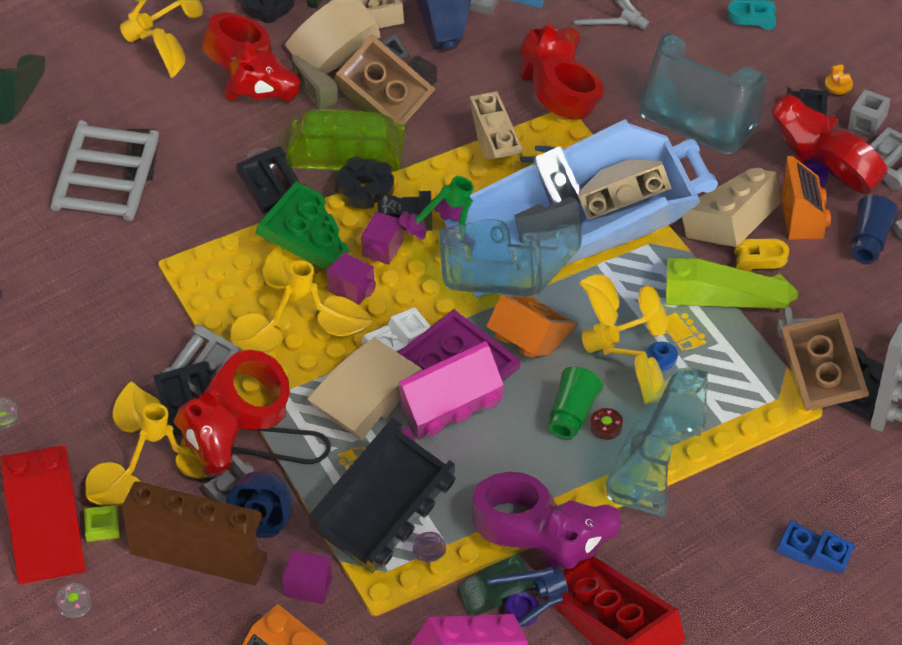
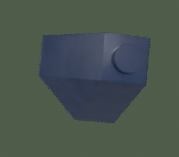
M416 0L432 48H441L442 51L457 48V45L460 44L464 37L471 0Z

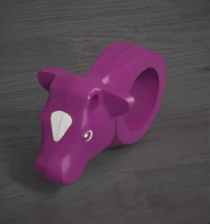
M509 471L493 474L476 486L473 495L472 522L475 530L485 540L503 546L540 549L546 555L547 567L573 568L579 561L591 558L603 542L618 537L621 529V517L617 508L606 504L594 507L575 501H568L557 506L556 501L546 486L537 478L525 473ZM504 503H518L529 507L530 510L511 514L503 513L493 507Z

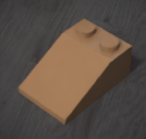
M374 35L367 39L336 73L334 78L337 88L350 100L398 130L406 124L436 90Z
M843 312L781 327L784 351L806 411L869 396Z

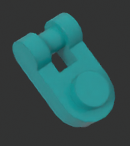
M734 0L729 3L727 17L736 25L761 26L764 30H771L776 26V6L770 0Z

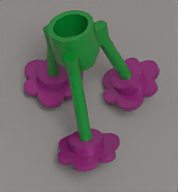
M455 176L449 185H443L440 193L419 215H410L404 211L398 220L406 228L408 234L415 235L418 239L424 240L427 228L423 219L434 209L440 213V217L443 220L451 219L458 222L457 230L444 232L443 236L440 237V243L449 246L454 251L469 252L471 251L473 240L467 238V235L463 233L468 210L473 203L470 196L474 190V185L465 177Z

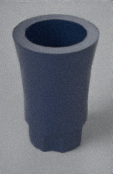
M869 195L858 201L857 218L851 240L850 254L853 259L858 260L862 264H873L874 261L879 259L880 253L884 249L891 226L898 216V208L891 200L878 195Z

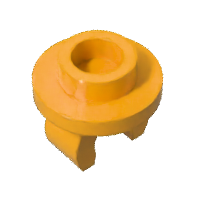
M843 64L832 66L831 74L825 79L826 89L835 95L847 94L853 87V80L850 78V74H843Z

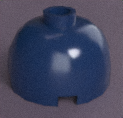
M261 470L247 473L239 478L228 494L226 503L260 511L262 519L256 530V537L269 538L278 535L280 530L288 524L293 513L294 498L289 485L282 477L273 472Z

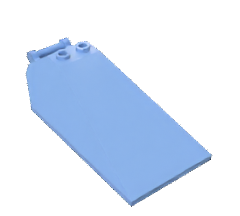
M624 119L471 194L470 198L473 200V203L468 210L463 233L467 235V238L473 240L471 251L464 252L458 250L457 254L475 297L483 296L649 235L676 222L700 203L697 194L711 192L718 186L715 176L709 173L699 154L700 148L697 142L689 139L672 147L666 135L629 124L627 119ZM684 157L689 159L698 178L692 181L689 180L680 162V159ZM627 159L662 161L672 189L587 220L577 193L601 169ZM570 196L578 201L581 227L542 240L525 243L519 241L515 220L516 214L538 204L548 207ZM451 219L444 220L449 232L457 230L458 222Z

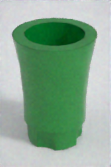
M576 366L567 367L562 371L559 389L547 423V429L550 433L564 440H572V437L577 436L593 403L604 387L602 380L595 373Z

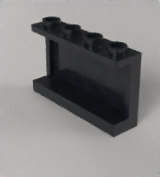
M394 418L390 419L309 514V527L372 574L379 566L384 568L394 555V547L399 541L404 543L409 539L415 530L414 523L420 516L423 518L428 516L435 506L436 502L434 499L440 492L445 494L456 480L454 476L455 464L450 460L446 464L403 434V425Z

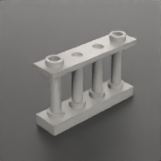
M902 323L899 324L888 346L870 428L881 432L887 421L893 422L897 420L902 422V409L899 408V404L895 403L899 399L902 400V383H900L902 381Z

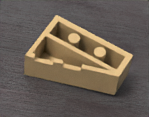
M751 168L720 185L715 190L699 197L700 203L682 216L686 238L738 247L781 203L777 172L766 171L762 168Z

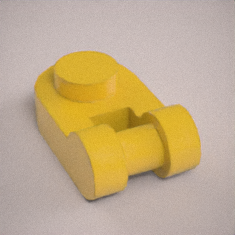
M744 239L738 247H734V253L737 256L735 260L736 268L749 272L753 269L781 268L788 262L790 249L785 242L779 239Z

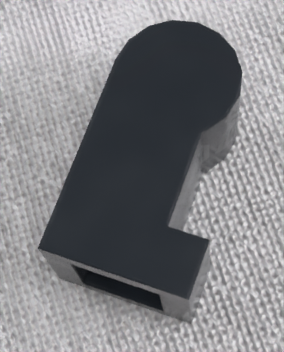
M419 191V197L398 198L391 195L384 196L377 203V212L395 218L402 216L404 211L410 215H419L432 201L431 191ZM431 211L423 219L427 231H432Z

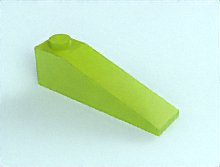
M667 257L666 305L789 308V282L701 258Z

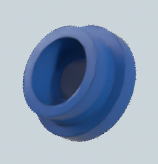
M655 342L648 347L647 357H654L661 371H666L676 363L678 351L675 346L668 342Z

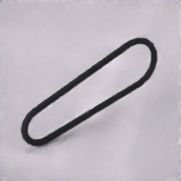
M271 427L254 431L317 436L324 440L326 450L318 458L302 459L236 446L232 448V451L303 464H315L328 456L331 450V443L328 437L317 431Z

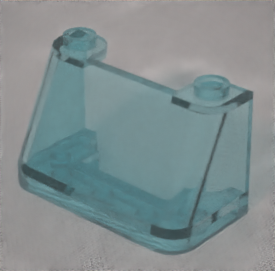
M667 32L660 39L640 100V115L646 120L693 139L724 154L736 152L760 125L766 74L749 67H744L736 70L729 77L683 57L686 52V43L683 39Z
M483 219L439 229L443 281L449 289L455 291L524 297L538 294L580 249L582 243L581 224L569 223L548 231L522 234L523 245L511 244L510 231L507 224L498 219Z
M688 367L676 370L639 411L607 478L606 494L612 502L661 517L665 516L670 497L667 496L668 463L672 456V445L669 441L680 443L682 436L688 432H694V435L701 436L706 419L708 372Z

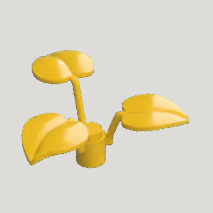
M136 0L139 3L128 14L129 19L120 24L121 33L129 42L153 36L170 78H172L184 66L186 61L185 53L178 40L172 34H166L163 29L159 28L151 30L153 21L181 5L189 18L196 19L203 13L200 0H178L154 15L149 16L147 13H138L147 0Z
M277 246L267 257L262 270L263 279L269 286L277 289L285 288V293L271 322L266 317L255 313H248L238 317L231 326L229 342L240 347L242 351L250 349L269 353L275 350L281 344L283 334L274 326L277 325L290 294L295 297H304L311 292L315 306L320 311L317 315L318 325L325 332L334 336H349L370 326L373 319L362 307L341 296H329L324 300V304H322L317 293L318 285L312 283L314 276L313 265L292 252Z
M595 274L582 279L579 284L586 291L594 312L600 323L594 324L593 327L582 331L584 348L589 353L603 350L605 355L615 353L635 356V371L646 412L652 411L661 400L665 390L664 378L658 362L654 357L648 358L645 351L615 348L614 346L619 342L620 331L644 322L647 323L652 336L658 337L665 334L668 328V317L657 291L650 285L642 287L638 293V303L644 316L615 326L614 324L618 317L616 310L619 307V296L610 278L601 274Z
M132 381L125 386L116 399L112 415L115 425L124 432L130 433L141 429L130 466L126 471L121 465L113 462L101 463L93 467L86 478V497L89 501L101 506H122L135 481L141 482L131 474L135 470L145 440L156 442L165 435L168 436L173 451L179 453L176 456L175 464L183 474L197 479L208 477L202 470L198 456L185 445L184 438L181 441V446L177 444L173 435V427L167 425V408L161 405L160 400L143 391Z

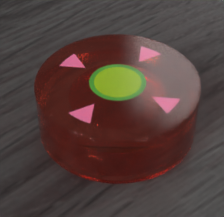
M599 409L591 417V431L597 438L603 440L614 439L622 432L623 418L614 409Z

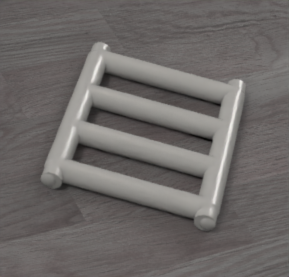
M83 120L78 121L52 197L50 209L60 211L61 208L117 215L123 216L124 220L132 222L137 212L160 133L156 130H150L149 134L88 126L87 122ZM85 137L145 145L141 157L81 149ZM77 160L138 168L134 181L73 173ZM69 184L130 192L126 205L65 197Z

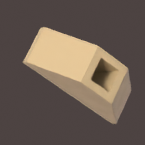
M498 92L470 96L477 139L486 160L523 153V148Z
M627 159L601 169L577 194L587 220H591L672 188L662 161Z

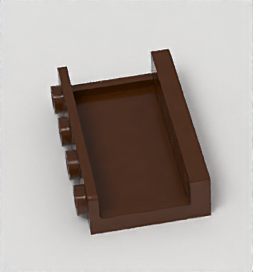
M139 481L133 483L122 505L130 553L132 555L253 586L257 585L268 560L267 552L257 549L256 530L262 519L260 511Z

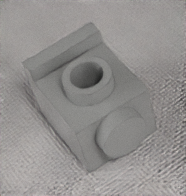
M864 89L851 109L848 130L874 140L878 129L888 115L891 99Z

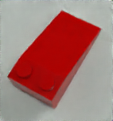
M66 444L0 456L18 584L85 573L72 470Z
M592 556L589 559L579 561L576 566L563 572L568 592L561 595L563 602L552 606L592 645H680L685 642L677 608L598 558Z

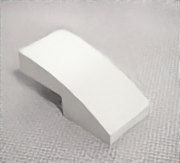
M413 307L392 316L387 326L364 335L361 344L364 345L373 338H376L398 353L431 326L418 310Z

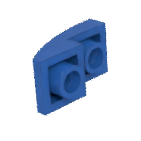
M790 520L776 548V552L812 567L843 573L855 545L826 529L820 536Z

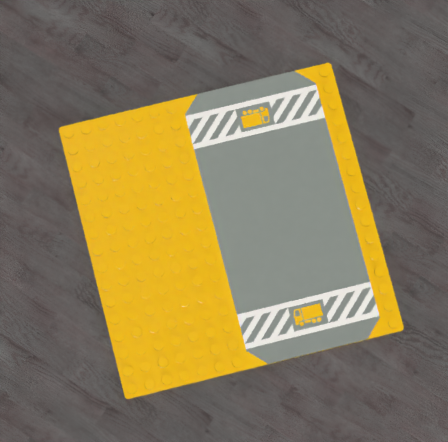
M551 112L513 127L523 148V153L486 160L477 140L392 172L394 176V193L392 196L398 198L419 197V191H431V200H433L440 193L443 185H449L455 176H462L470 180L474 185L473 194L534 164L531 162H521V157L553 155L552 153L536 151L535 146L567 148L593 134L581 119H567ZM337 193L324 198L326 201L324 207L328 214H332L340 230L338 235L342 242H346L350 250L349 255L374 267L375 290L370 297L365 298L359 304L372 317L373 321L370 326L352 335L334 336L325 332L318 325L317 315L320 311L315 306L311 292L304 297H295L290 294L277 325L274 326L282 332V342L275 350L266 353L275 358L282 366L289 379L290 396L286 403V417L273 427L317 431L328 437L331 443V450L328 456L315 464H303L276 459L309 514L391 418L402 424V429L410 427L415 442L445 464L449 460L455 464L454 476L456 480L452 487L445 494L443 492L438 494L434 499L436 503L432 511L425 518L419 517L414 523L415 530L404 543L399 541L393 549L394 555L384 568L379 566L372 574L325 539L372 616H379L529 549L491 543L475 530L472 522L474 491L481 481L493 474L510 471L525 473L537 478L546 486L556 501L557 506L568 501H575L594 507L606 504L618 509L817 420L822 416L823 412L822 408L810 411L805 410L790 369L738 307L666 305L667 257L696 258L669 225L649 235L476 298L457 251L451 250L449 246L442 245L439 241L444 232H449L444 220L440 217V213L434 209L432 210V231L426 232L424 240H420L415 235L412 236L407 231H404V241L389 265L362 256L361 235L375 212H377V203H374L373 208H355L342 201V196ZM259 223L159 261L161 273L194 327L197 324L230 341L233 322L244 314H260L266 317L269 322L273 320L285 293V288H273L263 279V265L269 254L278 245L255 234ZM311 263L314 267L312 283L318 285L317 293L319 300L324 304V300L327 297L336 295L328 291L326 270ZM595 274L607 276L613 282L619 296V307L616 310L618 317L614 324L615 326L644 316L638 303V293L642 287L650 285L657 291L668 317V328L665 334L658 337L652 336L647 323L644 322L620 331L619 342L614 346L615 348L645 351L646 354L648 347L655 342H668L676 347L678 359L672 368L662 371L665 390L661 400L652 411L646 412L635 371V356L615 353L605 355L603 350L589 353L584 348L582 331L593 327L594 324L600 323L594 312L586 291L579 284L582 279ZM501 294L530 295L578 323L576 328L549 356H536L535 359L520 353V347L512 342L508 344L494 337L495 332L486 327ZM413 307L418 310L430 326H433L455 309L521 360L520 369L503 381V399L496 406L490 409L482 408L477 410L467 420L460 423L454 421L444 426L438 434L429 437L425 435L419 439L401 408V401L386 420L379 418L361 441L317 411L307 400L342 361L362 346L361 342L364 335L387 326L392 316ZM567 367H582L595 373L602 380L604 387L593 403L577 436L572 437V440L560 439L555 434L549 432L547 423L559 389L561 373ZM246 374L234 375V386L244 401L259 407L269 405L267 391L258 379ZM604 416H609L612 418V423L606 425L601 420ZM259 431L271 453L302 459H315L320 457L326 450L324 440L317 436ZM504 503L493 507L503 513L511 514L530 510L529 507L518 503Z

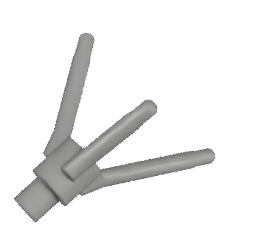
M614 0L623 9L620 18L574 20L573 24H629L645 30L650 21L642 17V13L636 10L629 0Z

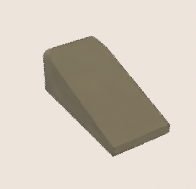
M297 55L292 56V72L297 74L300 79V87L319 109L337 103L338 88L336 81Z

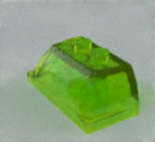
M336 109L310 110L303 113L299 120H292L286 160L291 168L340 170L343 166L347 165L348 159L360 157L362 159L388 163L392 167V172L400 170L402 165L405 125L396 124L390 116L377 112Z

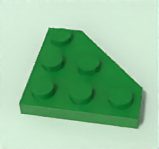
M297 181L261 220L255 234L265 238L267 241L292 252L294 255L319 266L323 270H327L344 252L349 254L350 251L346 242H342L338 235L340 230L332 214H328L324 207L326 201L323 195Z

